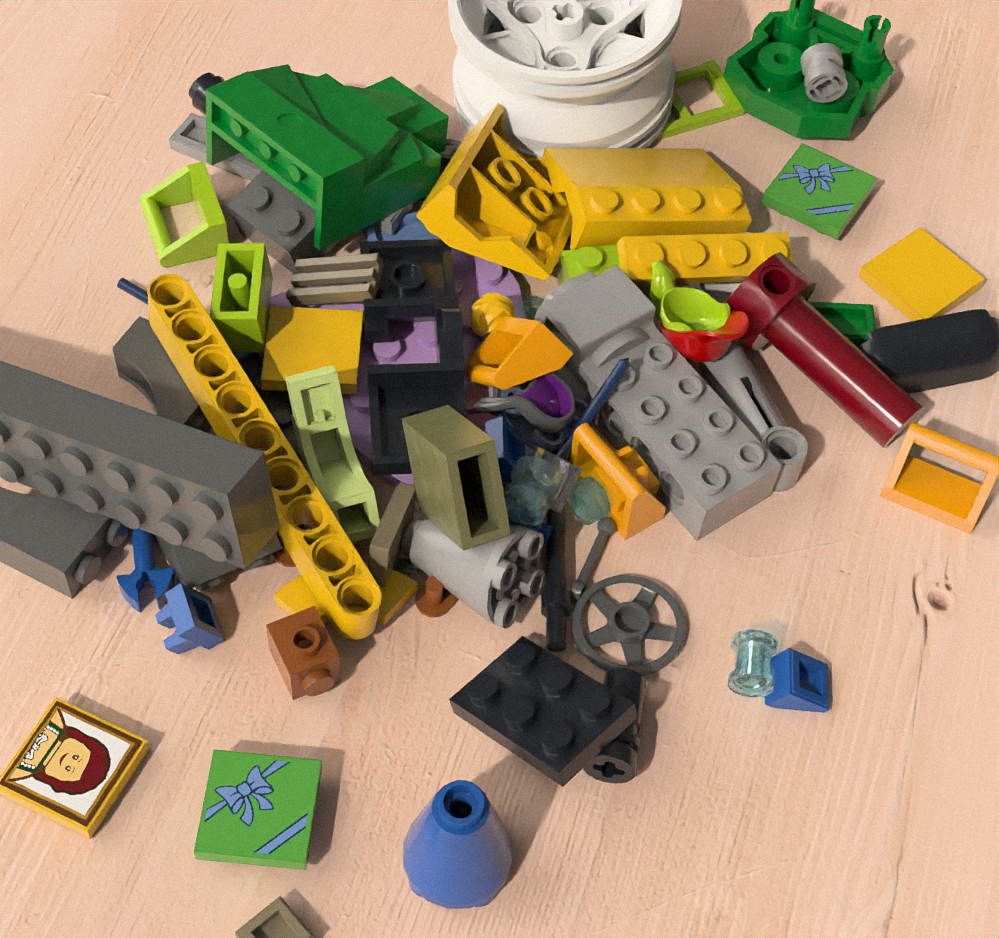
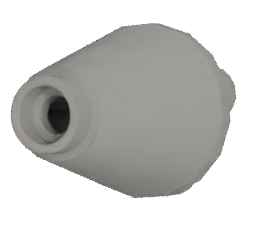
M421 518L413 520L403 537L402 551L404 555L410 557L412 563L430 577L434 576L438 579L444 588L486 621L504 629L512 626L518 611L527 597L535 598L538 596L545 580V572L539 569L544 536L541 532L525 526L509 525L511 535L464 551L429 518L426 520Z

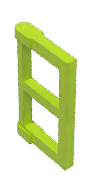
M715 60L675 72L674 86L706 77L725 106L691 115L674 90L671 111L677 120L667 122L654 141L744 115L745 110L725 81L724 73Z

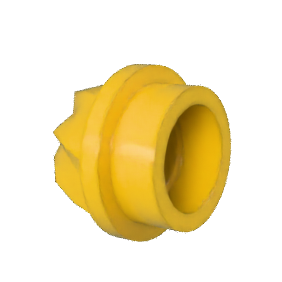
M486 293L479 300L475 301L470 310L473 332L485 340L504 316L515 317V307L511 300L499 293Z

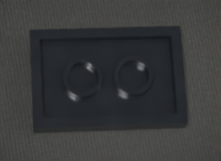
M524 636L519 638L449 699L454 714L562 787L638 718L634 703Z

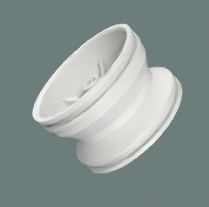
M448 0L450 29L458 46L453 65L454 104L464 130L468 133L499 103L505 108L503 135L527 158L544 157L543 152L545 148H647L664 128L673 104L675 68L670 49L680 27L682 0Z

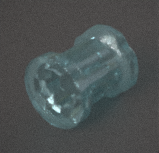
M749 629L736 632L732 636L731 648L736 653L734 670L729 673L727 686L734 693L746 697H763L773 692L775 680L770 674L771 657L777 651L778 641L770 633Z

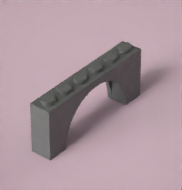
M139 316L112 348L118 376L132 384L145 395L158 416L209 433L212 426L151 328L149 320ZM210 375L209 377H218V375ZM0 487V562L72 599L83 585L90 584L96 578L101 562L112 548L119 547L129 534L130 528L123 525L120 521L99 513L86 512L78 505L60 498L22 494Z

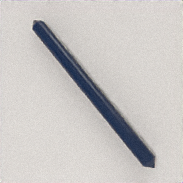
M629 358L618 361L538 478L536 492L544 491L571 453L574 431L584 423L591 424L630 367Z

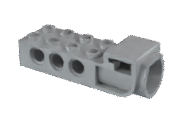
M618 265L597 276L592 271H588L571 278L545 296L534 318L535 321H541L574 353L561 369L555 370V372L579 398L585 400L589 405L618 361L629 358L630 367L595 416L593 422L617 450L626 446L635 448L660 482L656 495L696 541L700 540L770 497L782 465L656 328L653 321L656 308L653 303Z

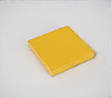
M921 227L864 264L858 276L911 321L946 314L981 289L985 280L983 276Z
M270 306L261 375L262 390L288 391L285 377L333 365L338 373L341 393L357 394L364 322L363 311Z

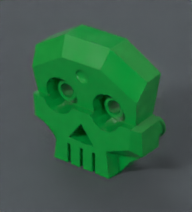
M791 0L787 11L769 12L754 29L752 40L727 58L724 79L747 114L796 138H849L859 118L872 113L887 93L894 72L884 50L887 35L891 29V22L885 18L881 29H878L882 16L871 15L865 19L862 31L815 9L816 0ZM818 43L834 44L840 49L843 58V69L848 82L844 95L837 100L826 103L814 102L808 98L804 85L805 77L800 64L803 52Z

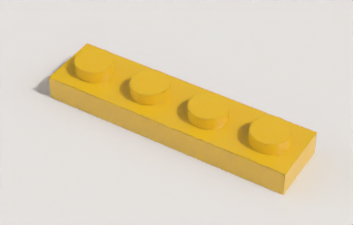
M788 232L623 236L616 243L620 269L636 286L651 285L652 263L654 260H660L672 271L676 284L743 282L760 264L779 252L784 254L793 263Z

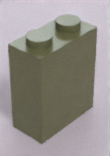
M449 405L402 418L419 510L463 551L511 535L495 440Z

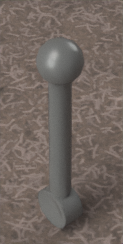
M603 517L597 523L598 535L578 579L575 580L571 589V599L578 601L584 592L587 580L607 536L612 535L616 530V523L610 517Z

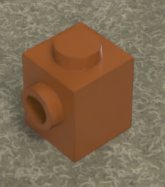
M315 606L266 625L269 650L293 700L305 695H320L329 690L334 683L341 681L340 656Z

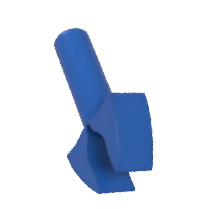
M131 529L135 569L131 574L117 575L120 591L126 601L135 610L141 612L139 592L144 588L145 582L149 581L151 587L155 588L156 600L160 610L167 602L165 593L174 588L175 585L173 568L159 570L155 567L152 534L141 529Z

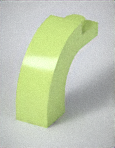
M333 365L285 377L293 413L290 416L303 466L350 541L356 542L374 537L380 523L375 492L365 477L355 453L347 424L337 370Z

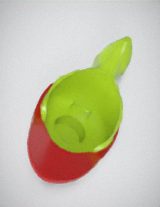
M660 260L653 261L650 301L656 308V318L662 322L660 327L665 338L683 357L690 360L710 362L723 356L729 349L732 340L739 339L746 333L749 326V319L746 313L731 310L728 303H719L702 290L689 287H675L676 281L672 271Z

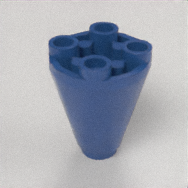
M456 780L444 785L411 823L403 842V868L409 879L411 890L417 896L447 909H467L490 904L494 900L496 893L505 885L512 867V841L502 820L485 792L474 783L466 780Z

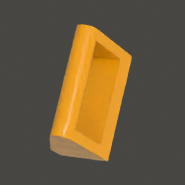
M504 316L464 364V379L505 390L561 369L574 353L541 321Z
M911 422L880 496L971 534L998 476L999 457ZM913 443L986 472L982 483H976L910 456L909 453Z
M584 423L573 434L568 474L601 513L615 521L617 532L624 540H627L663 519L666 507L636 479L614 453L616 450L590 424ZM598 464L626 496L623 511L619 513L615 511L591 478L593 466Z

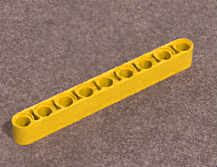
M176 274L159 275L151 281L147 291L151 328L216 435L252 449L264 448L267 450L263 452L280 524L276 534L334 629L347 639L359 640L366 638L373 633L378 622L382 596L379 585L191 285L183 277ZM210 375H218V377H209V376H210ZM232 411H240V412H243V413H240V414H232V413H230V412H232ZM283 485L292 489L283 491L274 487ZM301 524H311L316 528L312 530H303L297 526ZM334 563L339 565L341 569L332 571L323 568L321 565ZM358 603L365 606L367 610L353 612L346 605Z

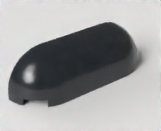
M986 309L957 312L872 330L866 333L869 341L858 346L865 355L908 394L985 379L998 372L999 319L991 317Z

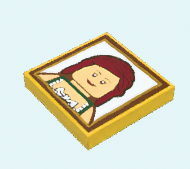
M55 697L1 774L0 795L91 839L148 752V742Z

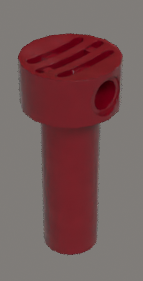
M781 252L772 255L739 285L726 302L731 310L742 311L748 316V329L739 340L751 351H756L770 342L878 444L885 448L908 427L922 411L923 407L808 302L815 290L816 283Z

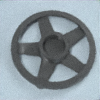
M620 575L596 582L582 593L575 604L572 614V633L577 650L581 651L592 664L606 672L613 668H629L643 676L652 674L666 667L677 656L684 641L685 621L678 603L663 587L642 577ZM618 583H632L643 586L632 602H622L618 605L601 591L604 587ZM656 593L672 609L676 620V628L650 622L648 610ZM590 599L606 617L607 624L591 633L583 635L581 614L586 602ZM644 639L673 642L663 656L643 665L641 643ZM611 642H619L622 646L627 665L608 661L597 654L592 648Z

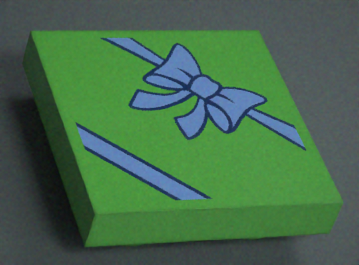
M802 143L763 193L761 204L837 240L873 191L877 178Z
M214 749L194 847L195 859L307 870L322 774V760Z

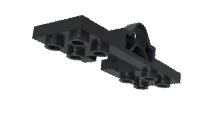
M441 239L360 242V254L378 253L384 262L375 299H364L365 343L389 342L388 322L434 321L437 363L367 365L373 476L412 474L402 418L449 405L468 419L464 386L462 311L458 305V296H456L452 251L451 247Z

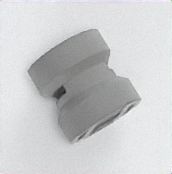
M818 43L805 50L801 56L800 64L805 77L804 85L808 98L814 102L826 103L837 100L844 95L848 82L843 69V58L840 49L834 44Z

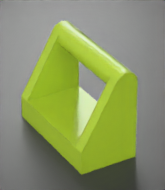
M204 161L186 165L140 197L139 201L161 266L172 267L216 257L218 243H229L226 221ZM194 202L201 225L172 243L161 209Z

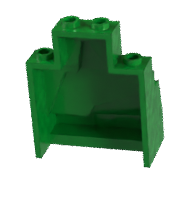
M289 64L247 71L206 89L207 162L214 165L238 153L245 155L316 211L314 247L322 250L430 194L439 179L440 153L444 152L446 147L449 116L393 76L366 88L344 86L327 73L317 77L292 71Z

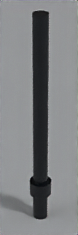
M546 453V467L555 453ZM565 462L546 488V524L552 525L553 531L546 543V589L541 593V614L546 617V649L551 652H561L566 649V617L571 614V592L566 589Z

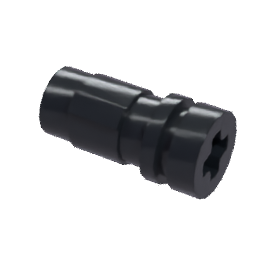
M613 668L605 674L603 685L634 703L638 718L591 760L583 770L596 780L618 784L631 781L636 774L637 755L641 745L638 735L645 703L644 691L646 680L642 674L635 670Z

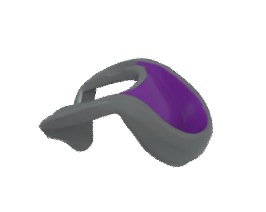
M554 372L532 379L525 390L508 397H498L500 389L493 387V397L481 398L480 401L473 405L476 412H487L494 416H500L499 410L517 408L535 428L550 434L567 427L572 421L575 412V400L571 388Z

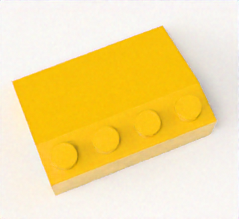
M497 103L466 134L416 217L431 234L439 237L449 247L545 281L551 276L560 253L572 232V215L566 194H554L544 157L527 158L503 135L505 108Z
M544 149L543 156L554 194H566L572 215L570 250L585 246L594 247L616 244L623 236L744 233L752 221L740 186L703 149Z

